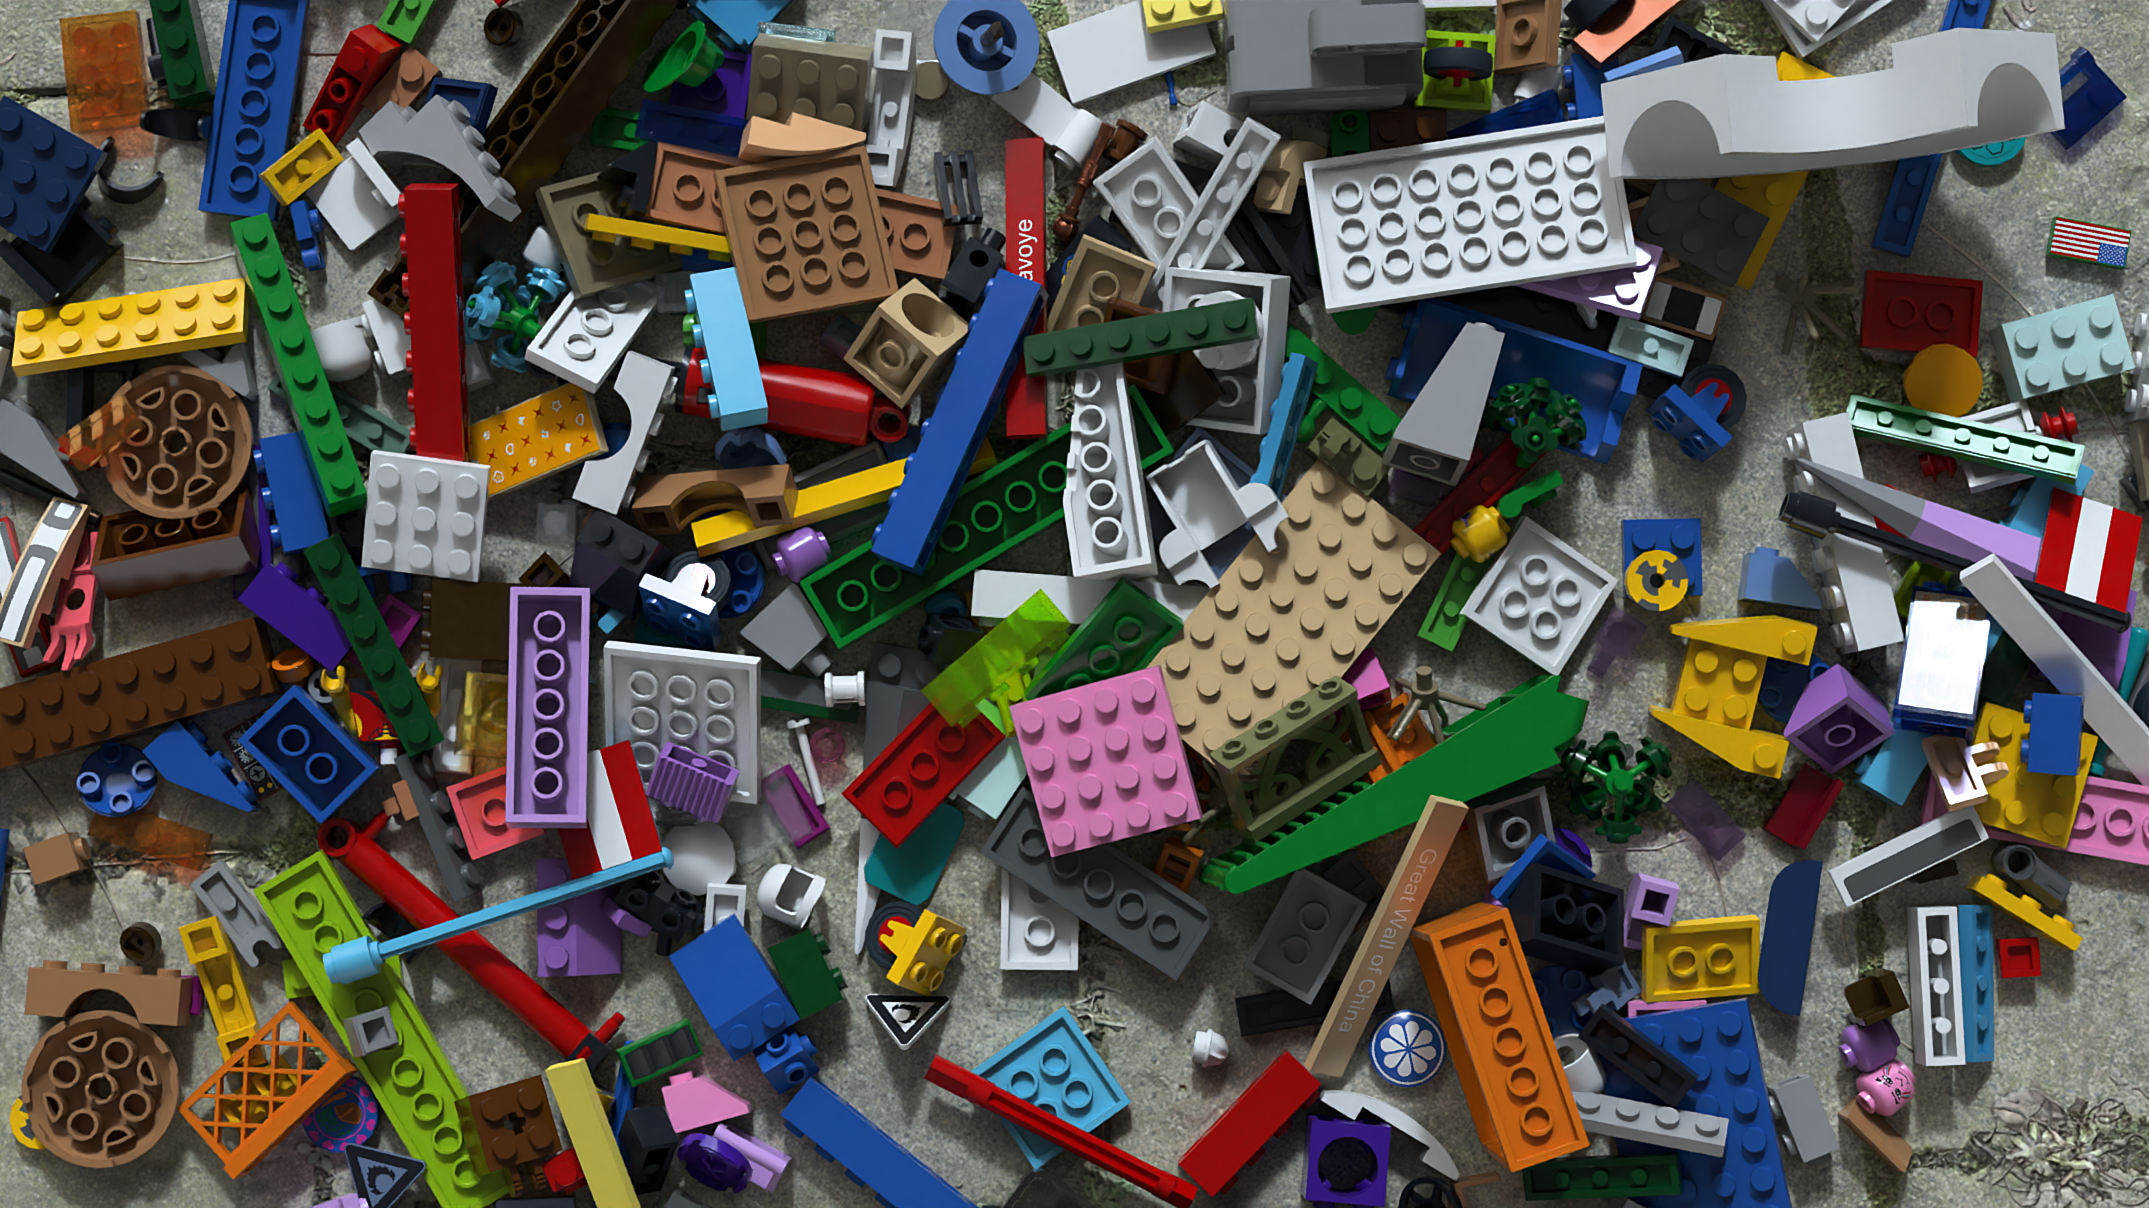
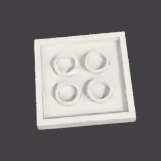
M374 450L370 457L361 567L478 582L481 578L491 466Z
M1521 516L1507 538V545L1498 552L1459 614L1547 674L1558 676L1618 582V579L1527 516Z

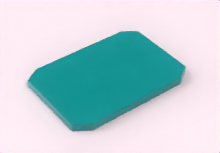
M943 802L898 849L880 833L863 867L865 882L916 906L929 899L964 827L963 812Z

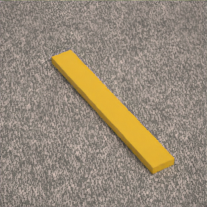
M987 434L967 476L991 469L997 465ZM907 458L799 490L792 524L754 527L749 516L737 510L691 523L700 557H704L887 501L896 488L899 489L905 477L903 471Z

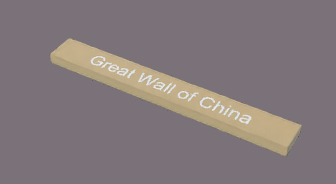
M1430 795L1304 1063L1309 1072L1342 1077L1469 809L1463 802Z

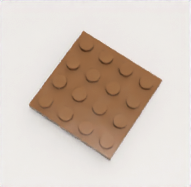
M866 145L714 171L713 177L733 267L749 324L885 300L899 290Z

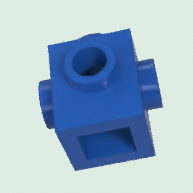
M793 1025L752 1050L763 1075L779 1095L820 1071L813 1058L814 1055L818 1054L816 1046L807 1033L800 1036Z

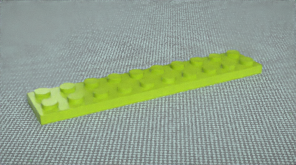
M323 849L253 890L254 894L412 1158L424 1160L427 1163V1169L422 1175L441 1207L484 1208L506 1195L508 1189L502 1170L478 1177L473 1169L454 1103L457 1100L470 1096L389 958L386 959L385 963L381 964V972L345 985L341 982L332 984L329 980L323 963V954L331 952V948L365 936H370L373 942L378 940L368 923L362 920V913ZM388 1006L399 1044L365 1056L354 1057L343 1020Z

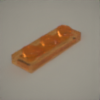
M142 810L123 817H107L95 812L87 834L196 871H201L213 837L212 833Z

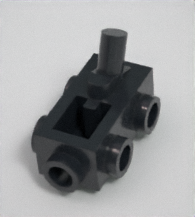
M656 871L614 884L620 891L613 900V903L653 927L651 931L658 933L655 951L658 955L669 956L673 940L679 943L686 931L694 935L705 918V915L699 912L703 905L698 903L691 893L683 889H676L666 883Z

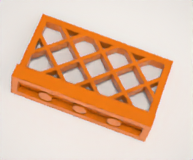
M292 1001L286 1004L192 1093L177 1110L226 1164L223 1169L234 1180L249 1174L358 1069L349 1058L344 1059ZM289 1015L299 1024V1041L280 1040V1024ZM272 1032V1040H264ZM307 1034L314 1042L307 1041ZM257 1045H272L271 1068L252 1067V1050ZM279 1045L298 1046L297 1069L278 1068ZM306 1047H319L330 1060L319 1070L305 1069ZM244 1059V1067L236 1066ZM230 1071L243 1072L242 1094H224V1077ZM251 1072L270 1073L269 1095H250ZM278 1073L297 1074V1090L293 1095L277 1096ZM305 1074L313 1075L305 1082ZM216 1085V1093H208ZM201 1098H215L214 1121L201 1120L193 1111L192 1107ZM223 1099L242 1100L241 1122L222 1121ZM250 1100L269 1101L268 1118L263 1123L249 1122ZM277 1101H285V1102L276 1110V1108H277ZM208 1126H214V1133L208 1128ZM222 1127H241L240 1145L230 1153L221 1142ZM249 1128H257L248 1136Z

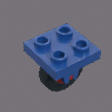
M1707 364L1698 366L1685 375L1679 386L1676 384L1671 386L1647 408L1646 412L1652 416L1650 419L1656 428L1663 433H1670L1680 442V449L1688 457L1704 462L1722 449L1732 438L1726 430L1740 420L1746 408L1747 394L1744 383L1735 372L1725 366Z
M690 551L675 557L669 563L662 580L646 573L639 584L646 623L659 633L667 634L669 632L683 638L692 647L698 649L705 647L715 652L722 640L718 612L728 603L732 591L730 571L723 560L714 554L700 557L698 551Z

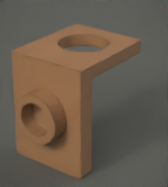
M1491 1171L1461 1177L1457 1181L1451 1179L1450 1183L1457 1193L1462 1207L1467 1208L1463 1188L1501 1181L1499 1173ZM1447 1197L1448 1208H1453L1449 1198Z

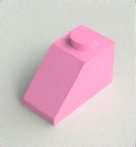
M692 1071L669 1077L671 1084L661 1088L669 1119L675 1133L747 1114L753 1110L751 1102L705 1075L693 1077Z

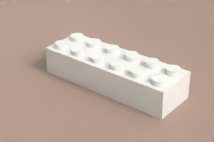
M1848 412L1802 422L1787 431L1788 438H1784V448L1788 460H1794L1797 475L1793 476L1795 492L1797 493L1801 490L1836 502V511L1841 512V516L1877 528L1874 515L1796 465L1795 460L1802 458L1864 479ZM1827 533L1823 540L1813 537L1815 550L1811 552L1815 571L1822 574L1825 587L1821 588V599L1825 610L1831 611L1834 625L1830 626V636L1834 647L1840 648L1841 655L1904 641L1882 548L1838 533L1833 535Z

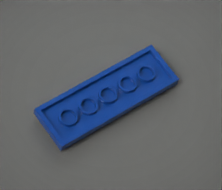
M229 0L198 208L202 213L241 218L268 213L270 221L278 222L280 203L259 175L284 156L289 149L310 0Z

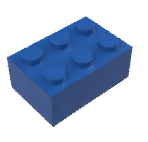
M300 685L291 687L237 740L320 824L331 819L383 768Z

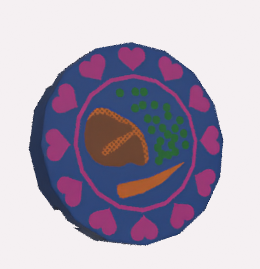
M352 1075L302 1122L306 1135L318 1147L330 1152H345L344 1147L346 1144L364 1145L374 1134L380 1122V1103L369 1084Z

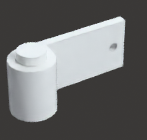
M1033 72L1017 87L992 96L991 100L1036 136L1043 137L1045 143L1056 151L1054 155L1056 160L1066 168L1072 170L1076 166L1082 169L1086 159H1090L1102 122L1088 111L1077 109Z

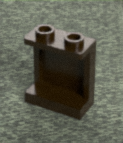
M432 580L430 589H423L422 612L429 613V628L421 629L420 648L421 651H428L427 660L499 661L509 664L510 587H527V584Z

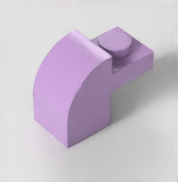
M1638 872L1634 875L1625 898L1624 947L1642 951V924L1658 923L1669 926L1680 890L1676 882Z

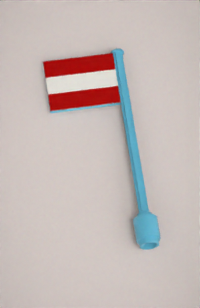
M626 740L588 753L587 828H558L572 881L383 943L379 941L373 942L370 936H365L331 948V952L323 954L324 967L331 983L341 982L345 985L380 973L381 964L385 963L388 958L668 867L670 870L674 865V857L668 848L662 846L631 741Z

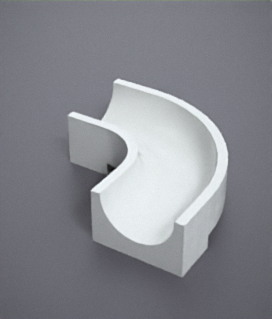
M1955 28L1892 43L1894 68L1825 79L1778 81L1776 56L1721 54L1601 84L1609 176L1610 178L1697 179L1800 172L1938 154L2065 129L2056 34Z

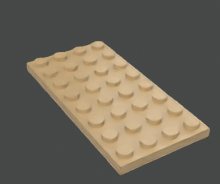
M1319 458L1281 503L1289 518L1281 522L1276 530L1278 548L1268 552L1258 534H1256L1218 580L1220 584L1213 587L1184 621V627L1166 647L1161 649L1147 666V668L1161 665L1182 743L1202 759L1207 760L1216 770L1215 763L1212 762L1210 757L1211 752L1221 747L1226 741L1236 738L1252 728L1258 721L1266 719L1286 707L1292 700L1298 699L1315 689L1321 682L1334 676L1341 678L1441 555L1437 549L1371 497L1365 496ZM1244 768L1237 773L1239 780L1242 781L1252 780L1256 776L1250 774Z

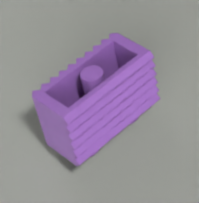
M667 741L658 756L646 795L648 797L653 796L663 806H676V808H682L684 811H690L692 816L700 821L718 823L728 806L740 770Z

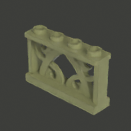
M1338 676L1321 682L1315 689L1298 699L1292 700L1286 707L1268 718L1258 721L1252 728L1236 738L1226 741L1221 747L1210 753L1232 811L1230 817L1234 828L1254 843L1381 764L1378 751L1372 746L1355 687ZM1341 708V718L1338 724L1329 732L1336 721V714L1333 712ZM1348 729L1351 740L1343 743L1339 737ZM1291 739H1308L1318 742L1307 757L1305 769L1294 776L1285 771H1275L1278 761ZM1244 768L1250 774L1256 776L1252 780L1242 781L1239 780L1237 773ZM1277 781H1284L1283 783H1281V784H1279V785H1277L1276 783H1274V782H1277ZM1253 790V806L1249 807L1244 791Z

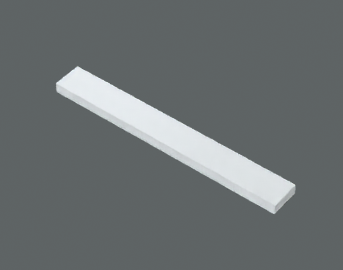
M1994 553L1961 571V582L2062 695L2085 696L2083 715L2085 721L2143 786H2149V728Z

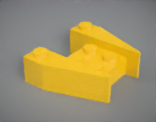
M1778 615L1669 624L1668 630L1672 634L1688 637L1671 708L1649 704L1648 710L1651 715L1740 770L1780 779L1789 740L1783 735L1753 729L1750 726L1768 656L1809 666L1818 627L1812 623Z

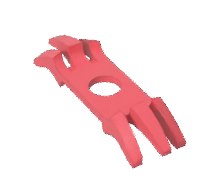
M88 529L84 530L78 559L76 560L75 558L69 580H60L54 625H50L51 643L43 657L44 663H53L66 647L62 671H70L76 661L82 660L94 641L91 628L98 580L90 566L98 532H91L90 535ZM78 590L83 591L85 594L83 605L76 610H69L67 602L70 595Z

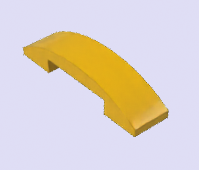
M215 915L180 926L178 930L190 965L195 964L219 1033L216 1040L225 1063L260 1030V1026L237 956L221 921ZM257 1045L252 1050V1067L267 1062L264 1045ZM244 1059L236 1066L244 1067ZM230 1071L228 1075L235 1073L236 1071Z

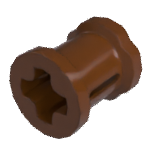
M1117 120V130L1102 153L1104 158L1114 164L1119 163L1134 152L1139 143L1145 141L1148 137L1146 132L1126 120Z

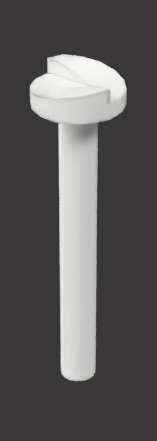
M803 716L800 722L788 721L787 727L788 729L795 728L816 805L825 803L804 727V725L810 723L808 716Z

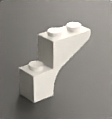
M369 300L362 303L366 313L362 315L363 327L368 337L374 336L379 350L374 351V355L382 373L388 371V374L396 380L410 375L406 371V353L408 350H411V335H405L404 321L377 300ZM476 341L472 344H467L466 363L469 393L496 381L483 347Z

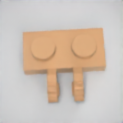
M1960 728L1922 738L1921 747L1949 812L1987 802L1988 793L1984 784L2002 780L2009 773L2007 764L2004 762H1995L1994 764L1991 763L1981 767H1976L1975 763L1989 761L1999 755L2001 751L1995 741L1968 747Z

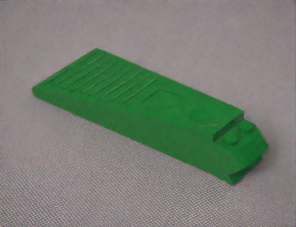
M1535 675L1485 704L1487 707L1485 711L1474 710L1442 729L1445 739L1443 742L1374 784L1365 783L1362 777H1359L1258 842L1254 843L1250 839L1245 838L1242 840V843L1233 848H1227L1223 854L1216 858H1209L1208 862L1201 866L1199 870L1198 881L1200 884L1233 894L1248 893L1254 887L1259 885L1266 886L1271 880L1285 878L1286 874L1296 870L1302 871L1308 865L1322 863L1325 858L1333 855L1339 856L1341 852L1350 848L1357 849L1362 843L1376 841L1379 836L1393 834L1395 830L1419 821L1430 795L1465 802L1561 763L1556 752L1563 751L1577 742L1575 735L1583 729L1589 701L1557 692L1561 676Z

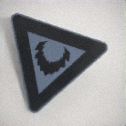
M348 1143L344 1147L358 1199L365 1198L369 1208H391L427 1169V1163L424 1160L355 1143Z

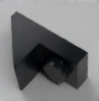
M650 141L608 164L597 176L599 180L622 186L617 197V207L621 208L619 219L638 222L647 213L658 143Z

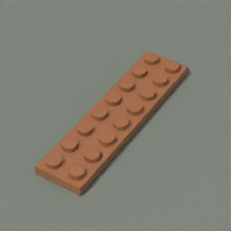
M658 141L647 213L642 219L727 237L713 177L714 171L757 164V162ZM876 188L894 272L942 282L947 274L956 226L943 227L940 202ZM951 204L952 215H958L957 205Z

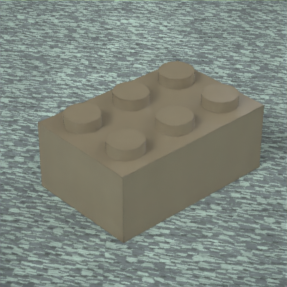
M759 33L752 47L746 119L750 120L752 116L785 124L792 112L862 132L867 122L874 48Z

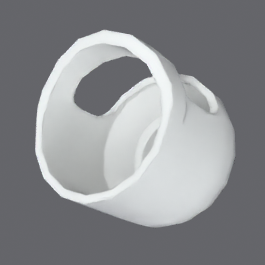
M362 316L331 323L310 331L327 380L334 382L349 381L365 374L370 368L372 352L367 347L363 337Z
M788 864L775 865L768 870L759 885L757 893L758 907L765 915L795 929L802 930L823 891L826 879L819 875L814 876Z
M1565 1034L1554 1037L1556 1049L1569 1046L1577 1056L1575 1062L1563 1067L1571 1091L1600 1094L1607 1080L1604 1066L1596 1050L1579 1039V1034Z

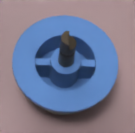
M950 0L943 7L936 20L933 45L939 65L954 83L976 94L995 95L1017 87L1031 73L1038 58L1039 34L1034 18L1026 6L1019 0Z

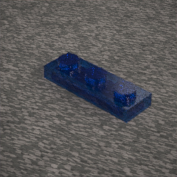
M1552 88L1448 131L1447 136L1450 140L1566 121L1558 94Z
M642 99L635 138L647 142L658 143L659 141L738 158L743 130L750 120Z

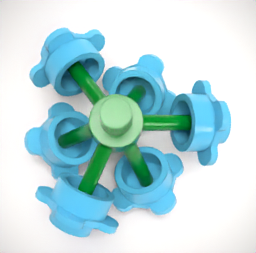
M494 262L481 272L482 277L476 281L478 287H484L482 292L472 294L464 307L466 344H472L475 339L479 341L486 340L490 337L493 329L511 330L515 334L500 336L495 340L497 350L496 353L492 354L491 361L497 367H504L515 370L518 373H524L528 370L524 358L529 346L525 338L529 336L534 340L543 328L538 324L537 316L539 310L537 307L541 301L553 303L560 296V292L567 290V286L561 281V277L556 272L547 268L535 267L532 271L533 274L528 273L526 276V280L529 282L527 286L521 285L517 287L516 291L511 292L510 288L517 281L513 274L517 270L515 265L510 266L508 262Z

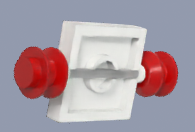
M2026 399L1961 417L1962 419L2056 440L2066 438L2070 443H2073L2072 436L2079 434L2073 412L2066 414L2063 407H2060L2059 416L2051 418L2046 412H2043L2039 421L2040 428L2039 426H2034ZM1930 452L1918 455L1924 478L1932 476L1934 483L1937 482L1938 474L1943 472L1954 478L1957 470L1956 461L1958 465L1962 464L1971 494L2034 477Z

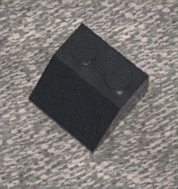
M596 507L576 540L569 584L575 588H590L591 597L634 621L643 607L639 590L640 582L646 573L660 578L674 554L659 541Z

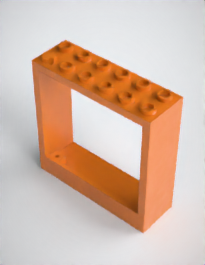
M1477 902L1414 924L1409 936L1482 1148L1513 1173L1590 1146L1508 908ZM1503 938L1504 942L1500 945L1499 941Z

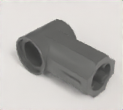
M2005 843L1999 845L1993 851L1991 856L1993 870L1998 875L2008 878L2049 910H2053L2062 903L2069 894L2072 883L2036 857V854L2030 848L2023 845ZM2013 852H2017L2020 857V865L2012 872L2008 866V859Z

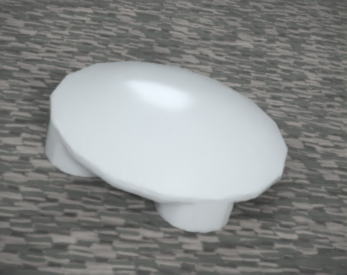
M698 819L686 820L671 829L663 841L662 846L668 848L674 857L673 867L670 870L668 867H665L663 872L673 886L686 890L692 895L700 896L707 894L708 883L726 884L728 879L736 872L737 865L733 841L719 823L700 821Z

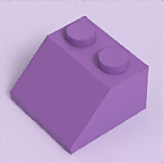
M1838 663L1806 684L1784 730L1787 740L1830 774L1835 773L1894 734L1884 700Z

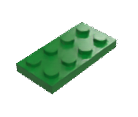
M1122 576L1024 690V696L1027 700H1032L1146 669L1161 649L1166 647L1184 627L1183 620Z

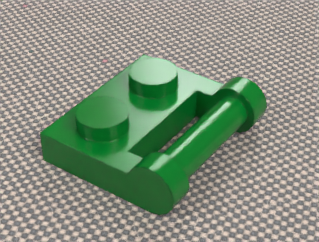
M1556 469L1505 495L1493 507L1507 523L1521 512L1522 506L1529 503L1531 508L1534 509L1558 496L1555 489L1562 485L1564 481Z

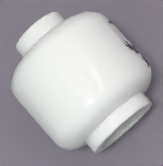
M545 224L537 225L521 252L523 258L527 261L524 265L525 268L531 272L535 267L547 268L556 272L560 277H564L566 271L548 226Z

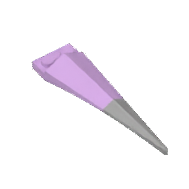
M1802 458L1795 460L1796 465L1829 485L1906 538L1974 562H1979L1994 553L2013 575L2033 582L2041 538ZM2037 602L2052 620L2058 624L2063 611Z

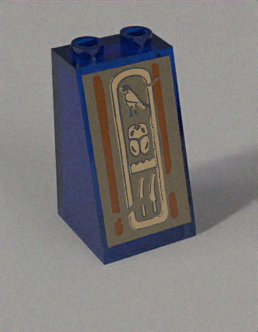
M1925 581L1922 582V586L1913 585L1892 716L1893 729L1973 740L1991 614L1967 587H1962L1961 592L1946 590V585L1938 582Z

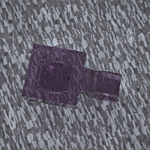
M1613 606L1592 639L1602 647L1590 662L1587 670L1600 678L1602 675H1605L1616 655L1624 660L1628 659L1648 626L1618 607Z

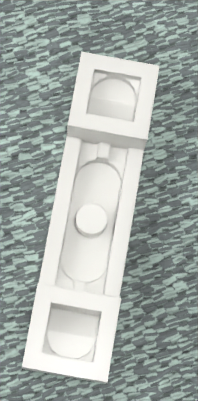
M876 29L872 67L877 69L868 143L862 144V146L866 145L874 184L895 187L903 166L912 123L916 87L915 33Z
M1341 1090L1321 1091L1319 1096L1321 1101L1351 1119L1355 1120L1362 1107L1424 1143L1425 1147L1419 1158L1426 1164L1457 1181L1460 1174L1447 1151L1422 1125L1403 1111L1384 1101L1360 1093Z

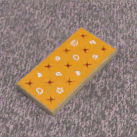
M571 382L469 425L471 463L491 466L488 502L609 452L593 394Z

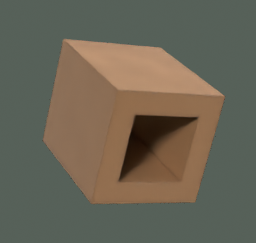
M67 832L23 848L35 885L49 884L91 869L88 862L91 859L89 845L84 837L80 838L78 832Z

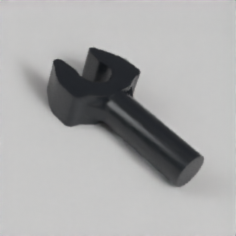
M153 17L146 20L151 56L147 57L152 80H157L158 88L164 89L168 87Z

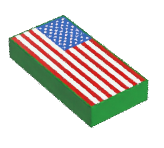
M2055 216L2051 222L2046 256L2122 270L2126 265L2131 230Z

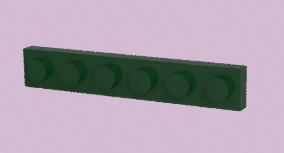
M1253 297L1024 336L1022 339L1026 374L1029 378L1258 340L1260 336L1256 305Z
M336 533L304 549L303 551L409 758H413L445 742L446 739L341 534Z

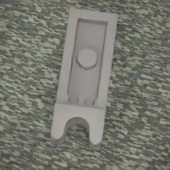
M224 860L217 862L189 884L211 914L218 916L225 932L252 968H259L265 963V958L260 951V945L264 940L275 949L286 947L270 919Z

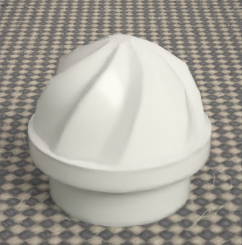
M1208 1029L1207 1032L1196 1031L1191 1062L1202 1063L1201 1067L1203 1068L1220 1065L1229 1053L1225 1038L1213 1032V1029Z

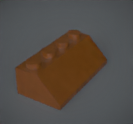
M248 486L239 487L220 506L204 509L193 518L162 519L138 510L102 517L90 568L108 600L132 598L140 594L170 590L178 586L207 582L215 578L234 574L240 575L256 570L261 544L251 491Z

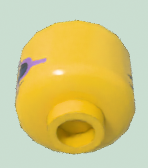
M1476 505L1452 523V532L1455 537L1450 540V543L1463 560L1469 556L1472 560L1482 563L1507 545L1506 534L1510 529L1503 517L1493 506L1487 509L1482 505Z

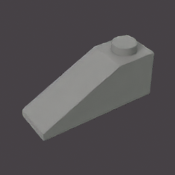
M19 398L15 403L1 399L0 452L73 498L86 502L90 494L73 466L67 463V456L58 451L60 445L47 423L35 416L39 410Z

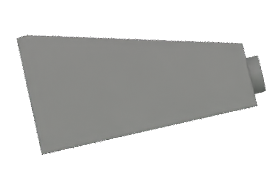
M1466 323L1397 426L1381 464L1453 486L1457 485L1471 457L1505 333L1496 331L1493 326L1486 323Z

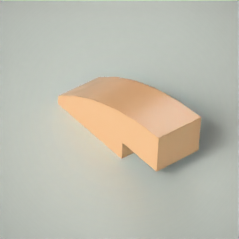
M792 112L785 124L752 116L743 130L738 159L763 163L859 147L865 141L866 133Z

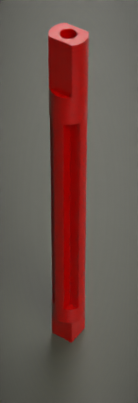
M937 1054L935 1055L924 1077L929 1082L1025 1128L1150 1192L1151 1195L1177 1208H1189L1192 1204L1198 1187L1140 1160L995 1086L994 1083Z

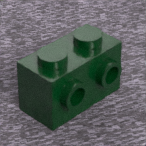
M813 927L767 949L800 1019L810 1016L846 997L843 990L848 988L847 981L839 966L834 969L832 968L826 956L832 951L822 931L816 934Z

